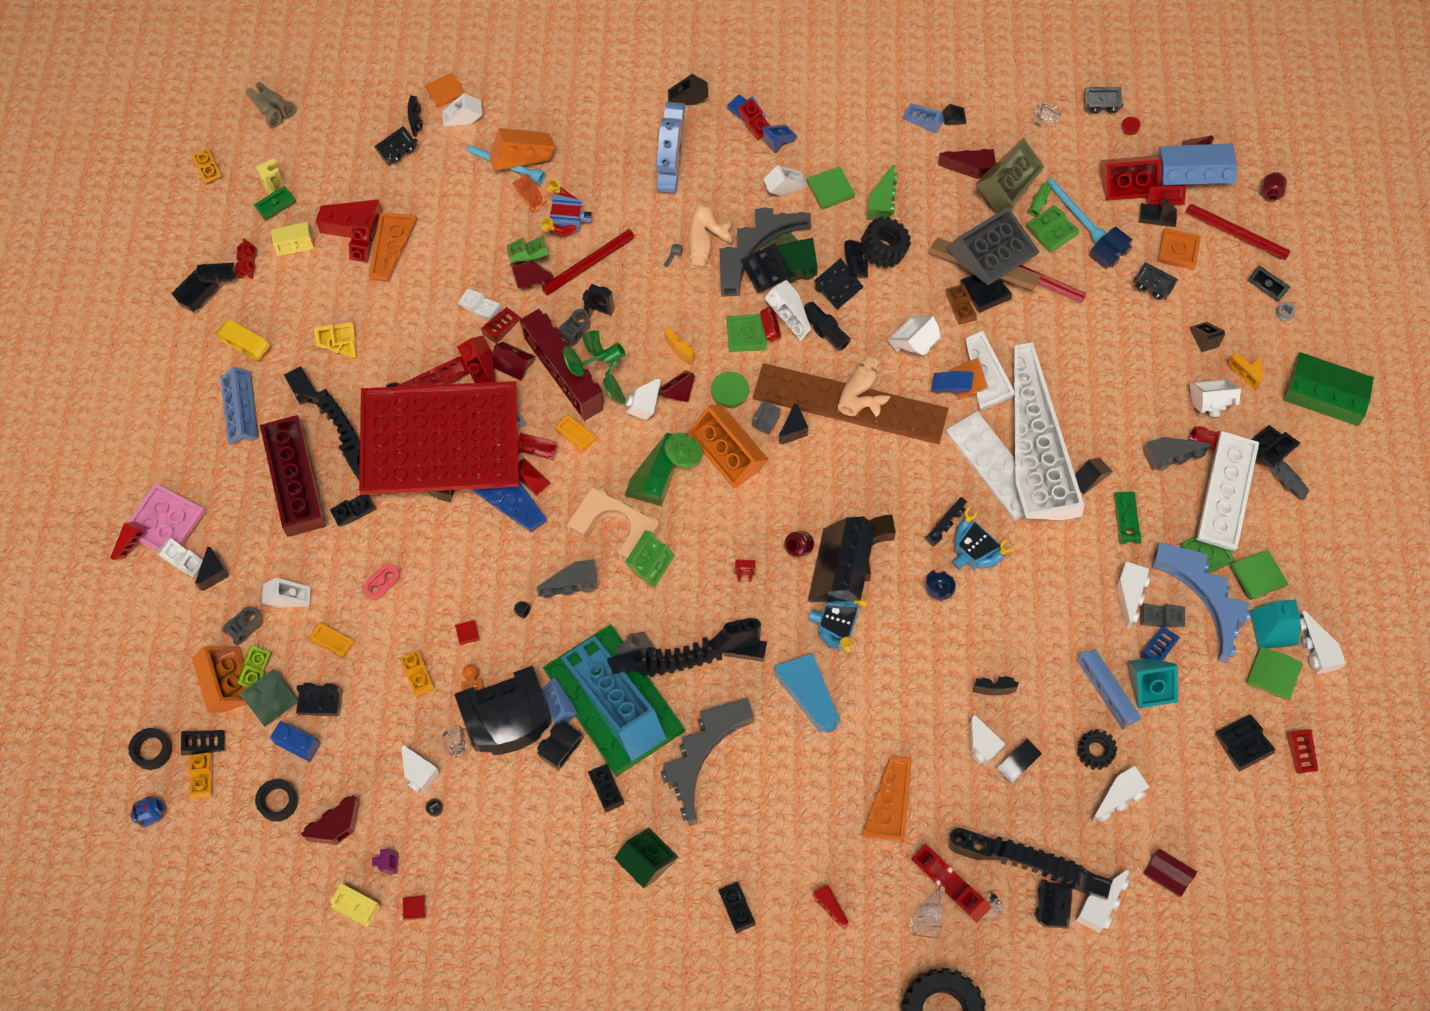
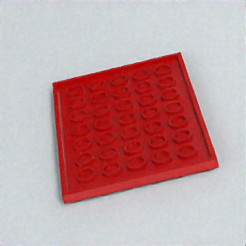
M516 381L361 388L360 495L519 487Z

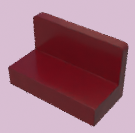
M503 341L494 345L492 352L494 368L518 380L524 378L527 366L533 364L536 357Z
M1159 848L1143 874L1178 897H1182L1189 883L1195 878L1197 871Z

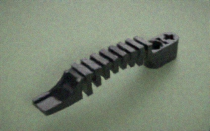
M301 366L284 374L299 404L303 402L315 404L320 408L319 412L321 415L327 413V419H333L332 423L334 426H337V431L340 434L338 438L342 442L338 447L342 451L343 457L346 458L352 472L359 480L360 440L333 396L329 395L327 389L320 392L315 391Z
M756 618L728 622L712 640L708 641L707 637L702 638V648L699 647L698 642H694L693 650L691 651L688 645L683 647V653L680 652L679 648H674V655L671 654L670 649H665V656L663 657L661 649H656L654 655L652 647L647 648L646 660H642L643 651L638 650L610 657L607 663L611 668L612 674L635 671L643 676L649 675L650 677H654L657 673L659 675H665V672L674 673V670L677 669L678 671H684L686 667L692 669L694 665L703 666L705 662L707 664L712 663L715 657L717 661L722 660V654L725 651L758 644L761 639V622Z
M955 828L950 834L948 846L954 853L974 860L997 859L1004 865L1009 860L1012 861L1011 866L1017 867V864H1022V869L1027 870L1028 867H1031V872L1034 873L1040 870L1042 871L1041 875L1044 877L1051 874L1050 880L1056 881L1060 877L1059 885L1065 886L1070 881L1073 882L1070 888L1105 900L1108 899L1113 880L1096 875L1086 870L1082 865L1075 864V861H1066L1064 857L1060 856L1058 858L1055 857V854H1047L1043 850L1039 849L1038 851L1031 846L1025 847L1024 844L1013 843L1010 839L1002 841L1003 838L999 836L997 839H992L963 828ZM957 838L961 839L960 843L956 842ZM974 845H981L984 850L978 851L974 848Z

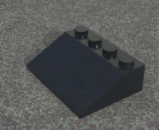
M864 516L847 517L823 529L808 597L809 602L861 600L876 529Z

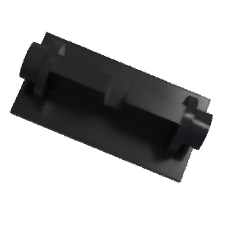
M234 263L197 265L194 278H197L198 282L201 283L216 282V277H218L219 282H232L236 279V273L233 272Z

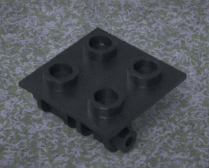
M841 258L814 280L816 283L815 290L817 292L822 291L837 310L863 288V285L855 275L851 274L848 266Z

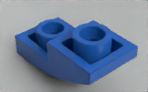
M969 371L934 373L931 391L935 394L946 391H953L955 394L971 391L974 373Z

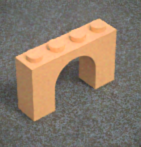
M592 487L567 524L568 533L586 541L594 527L602 519L618 517L625 520L631 530L618 551L619 560L624 563L645 530L651 531L655 537L660 532V523L653 516L647 517L635 507L630 508L618 498L613 499L601 489L596 490Z

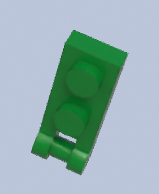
M1115 492L1114 502L1120 544H1127V542L1140 544L1141 532L1139 529L1135 492Z

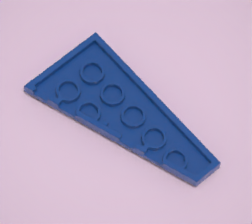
M520 482L519 487L470 489L529 532L547 522L543 513Z

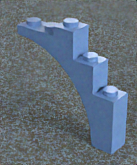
M1159 543L1155 550L1152 568L1166 572L1181 580L1204 602L1217 630L1219 643L1218 661L1226 663L1230 657H1234L1236 646L1233 645L1234 638L1237 639L1239 628L1249 621L1251 611L1248 610L1249 603L1228 598L1230 586H1227L1228 578L1207 573L1209 562H1206L1207 554Z

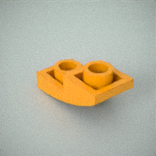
M208 148L191 154L205 184L222 177Z
M671 327L665 329V340L671 350L685 363L692 365L693 356H695L692 345L688 346L686 340L680 341L679 335L674 333Z
M419 650L399 657L415 697L435 689Z
M211 753L190 755L188 769L190 775V798L212 797L213 769Z

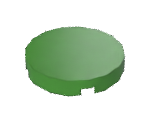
M728 371L721 373L712 382V398L717 404H722L726 408L738 407L747 399L749 394L748 382L743 375L737 372Z
M677 432L672 434L665 443L666 455L676 466L692 468L701 460L703 454L701 445L694 437L690 438L686 433Z

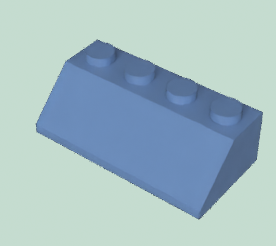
M1233 144L1159 146L1162 185L1237 182V160Z

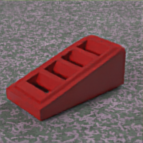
M506 307L484 324L481 328L482 334L497 344L520 321L521 317ZM509 314L513 317V319L510 320L506 317V315ZM504 319L508 323L505 324L501 320Z
M136 521L124 523L110 559H124L146 531L147 527Z
M1312 730L1286 732L1297 774L1319 771ZM1303 737L1304 741L1298 742L1297 738ZM1298 746H1306V749L1299 750ZM1308 753V758H1300V754ZM1310 762L1311 766L1302 767L1301 763Z
M829 885L814 891L812 896L815 901L843 929L847 928L849 922Z

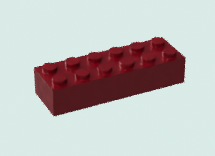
M537 309L520 319L523 337L578 414L586 421L604 410L602 403L604 399L601 395L603 393L602 388L598 383L592 381V375L587 368L585 370L583 368L584 374L582 376H575L571 373L562 353L564 347H570L569 343L561 339L560 331L557 327L553 328L550 324L549 316L546 313L543 314L540 309Z
M295 415L261 424L260 429L281 525L285 534L289 537L326 527L305 432L299 416Z

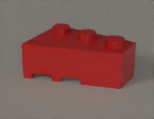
M379 199L323 205L318 212L316 224L320 233L351 238L350 223L352 221L369 223L370 242H373L378 227L379 215L383 211Z

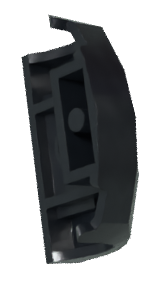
M533 666L513 672V678L475 691L474 687L454 694L475 751L502 755L520 750L540 739L541 734L552 724V719Z

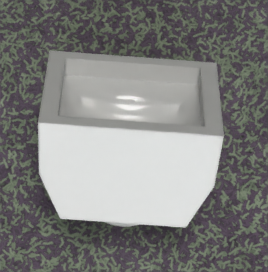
M911 316L887 341L896 352L903 348L909 352L925 355L930 351V347L940 339L939 326L933 316Z
M1228 379L1190 382L1192 405L1201 413L1209 411V416L1218 417L1221 414V410H1226V406L1232 403L1239 405L1241 388Z

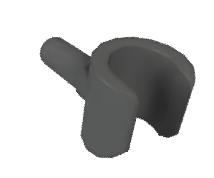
M672 245L671 253L664 263L665 267H668L675 255H682V245Z

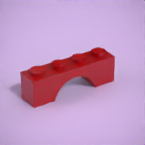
M926 843L911 858L976 923L992 908L979 893L952 870Z

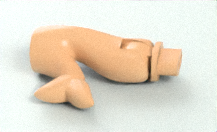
M697 207L694 210L689 234L691 267L705 269L706 262L709 261L712 244L706 228L715 235H718L722 240L732 244L733 240L729 232L732 225L731 220L719 225L715 220L713 210L705 207Z
M866 356L864 361L859 363V366L853 372L842 391L838 404V409L841 413L848 416H856L862 409L869 407L877 417L881 411L880 406L889 401L890 396L884 395L858 397L868 391L874 384L879 364L877 359Z

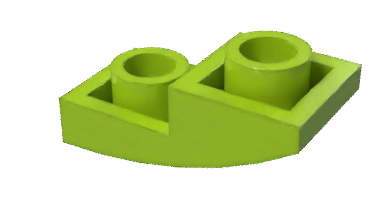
M250 645L237 684L248 688L262 678L264 675L263 670L271 652Z

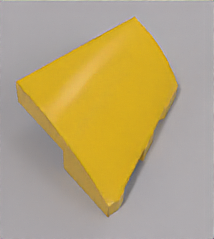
M353 322L314 327L317 347L351 358H357L356 332Z

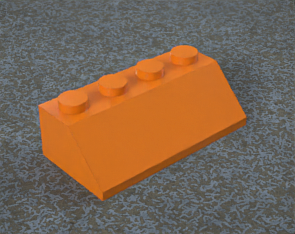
M722 404L708 405L687 432L691 438L694 437L699 442L704 454L733 488H737L757 474L769 460Z

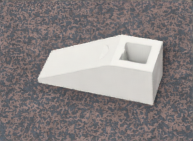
M787 280L772 288L764 299L801 341L811 330L798 292Z
M1126 561L1121 570L1117 590L1125 626L1129 629L1132 623L1136 624L1140 612H1137L1138 605L1142 606L1145 598L1142 591L1143 588L1147 589L1151 577L1147 576L1148 568Z
M1302 611L1299 615L1303 645L1306 650L1308 649L1310 665L1315 669L1316 675L1340 670L1346 662L1339 643L1306 611Z
M1135 766L1116 777L1091 820L1092 823L1098 820L1102 823L1111 817L1110 813L1117 810L1119 813L1129 806L1128 803L1135 800V802H1138L1146 796L1145 792L1149 786Z
M1126 870L1113 879L1107 900L1092 895L1085 900L1076 921L1098 933L1104 928L1108 929L1112 921V917L1109 915L1112 909H1117L1121 898L1118 897L1121 890L1125 891L1130 879L1127 878L1129 871Z

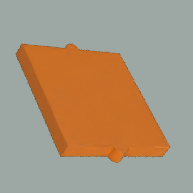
M453 72L425 85L430 94V99L434 100L438 108L455 101L465 93L461 87V82L456 79Z
M979 358L966 363L962 362V365L949 370L974 373L971 391L957 393L959 400L970 395L974 396L977 392L988 388Z

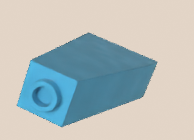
M813 653L774 666L775 677L819 733L823 731L828 733L837 729L840 719Z

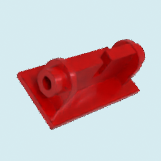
M245 238L243 243L237 246L236 260L240 262H236L235 273L237 278L241 279L247 275L253 279L256 247Z
M1194 426L1189 440L1211 443L1210 450L1215 451L1218 435L1221 431L1215 432L1203 426Z
M520 432L518 441L519 452L554 461L557 442Z

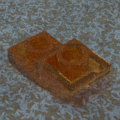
M528 174L512 183L532 213L547 203Z

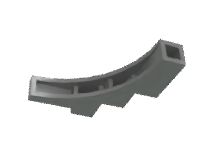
M763 207L755 209V228L744 227L737 229L738 248H719L721 297L740 296L741 281L745 271L741 259L759 251L770 241L784 234L811 229V214L804 212L773 214V208Z
M748 698L700 711V719H697L700 731L703 732L682 737V744L679 745L681 755L685 758L663 764L664 771H661L663 783H668L669 789L675 788L677 801L681 800L683 808H680L683 821L687 820L689 826L697 824L694 791L697 777L704 761L725 737L740 728L754 723V716Z

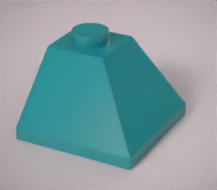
M1296 599L1275 601L1250 610L1258 650L1261 647L1269 649L1299 645L1300 615Z
M1152 658L1129 661L1130 682L1138 709L1179 702L1177 664Z

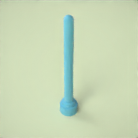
M472 145L467 147L468 152L490 161L489 152ZM523 166L509 168L530 177V180L538 185L543 183L546 175L540 169L530 170Z
M1052 178L1047 179V182L1052 186V190L1092 233V240L1097 243L1107 234L1106 231L1097 228Z

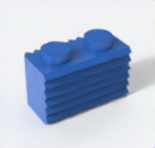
M279 721L270 736L275 745L309 762L312 761L320 747L315 737L283 721Z

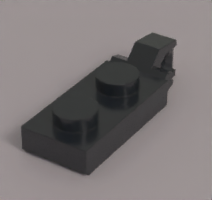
M963 497L958 499L926 536L925 540L933 546L942 540V532L945 531L947 533L953 526L952 520L955 517L960 518L966 511L964 506L967 501Z

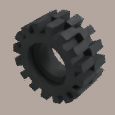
M1096 729L1093 732V730H1090L1079 741L1077 756L1081 757L1079 759L1081 763L1085 762L1084 766H1091L1092 770H1095V768L1102 770L1103 767H1108L1116 757V741H1112L1111 738L1113 736L1111 734L1106 735L1107 731L1103 730L1100 732V729ZM1096 742L1103 745L1105 749L1104 755L1101 757L1093 756L1089 750L1090 744Z

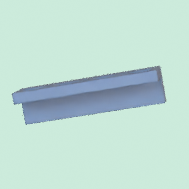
M232 367L220 378L228 444L233 445L241 438L254 441L258 438L250 371Z
M1096 649L1089 653L1087 651L1082 652L1077 662L1122 730L1138 722L1141 716Z

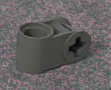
M584 309L575 310L559 327L558 330L561 333V337L566 339L569 345H576L580 338L589 330L591 323L588 312Z
M245 607L223 626L222 631L230 635L235 645H240L261 627L263 617L254 607ZM255 615L252 621H248L250 616Z
M645 632L630 633L627 636V640L623 644L618 645L616 650L618 655L642 650L643 659L646 658L647 648L652 647L653 652L656 648Z

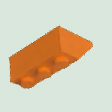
M204 646L192 657L208 713L227 712L247 704L240 695L247 687L237 684L244 662L239 646Z

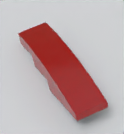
M459 356L395 387L447 384L468 374L469 371L462 356Z

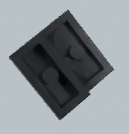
M776 243L741 259L757 293L792 277Z
M974 274L960 280L961 284H964L970 300L979 313L1012 299V293L1000 278L990 285L984 283Z
M1270 425L1251 439L1259 442L1256 461L1271 468L1275 467L1300 445V442L1287 432L1281 434Z
M1251 714L1216 732L1220 744L1239 772L1275 754V748L1263 735V728Z

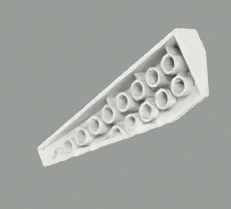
M1031 342L1015 345V485L1025 518L1067 520L1082 517L1084 502L1034 344Z

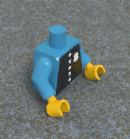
M972 507L967 508L965 511L966 518L962 519L956 529L954 552L958 556L952 563L957 569H961L966 564L973 570L994 567L1006 556V552L1012 553L1015 547L1011 546L1007 550L1006 545L1010 542L1009 540L1003 541L1000 545L977 522L974 521L972 523L971 520L977 518L979 512L976 511L975 515L971 517L969 511Z
M862 592L861 600L826 603L824 612L811 610L809 621L819 624L818 635L829 648L844 649L847 653L851 651L848 645H854V642L851 640V634L858 616L859 607L857 606L858 604L861 607L867 606V603L862 601V599L868 598L865 593Z

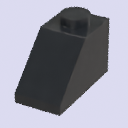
M694 74L689 75L668 89V102L697 105L708 97V82Z

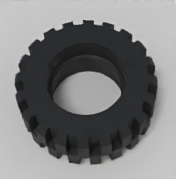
M942 968L939 971L932 969L926 974L922 973L905 992L900 1009L901 1011H922L926 999L935 993H946L953 996L961 1004L963 1011H985L986 1002L985 998H982L980 995L981 990L979 987H975L972 984V979L961 976L962 973L957 970L950 972L948 968Z

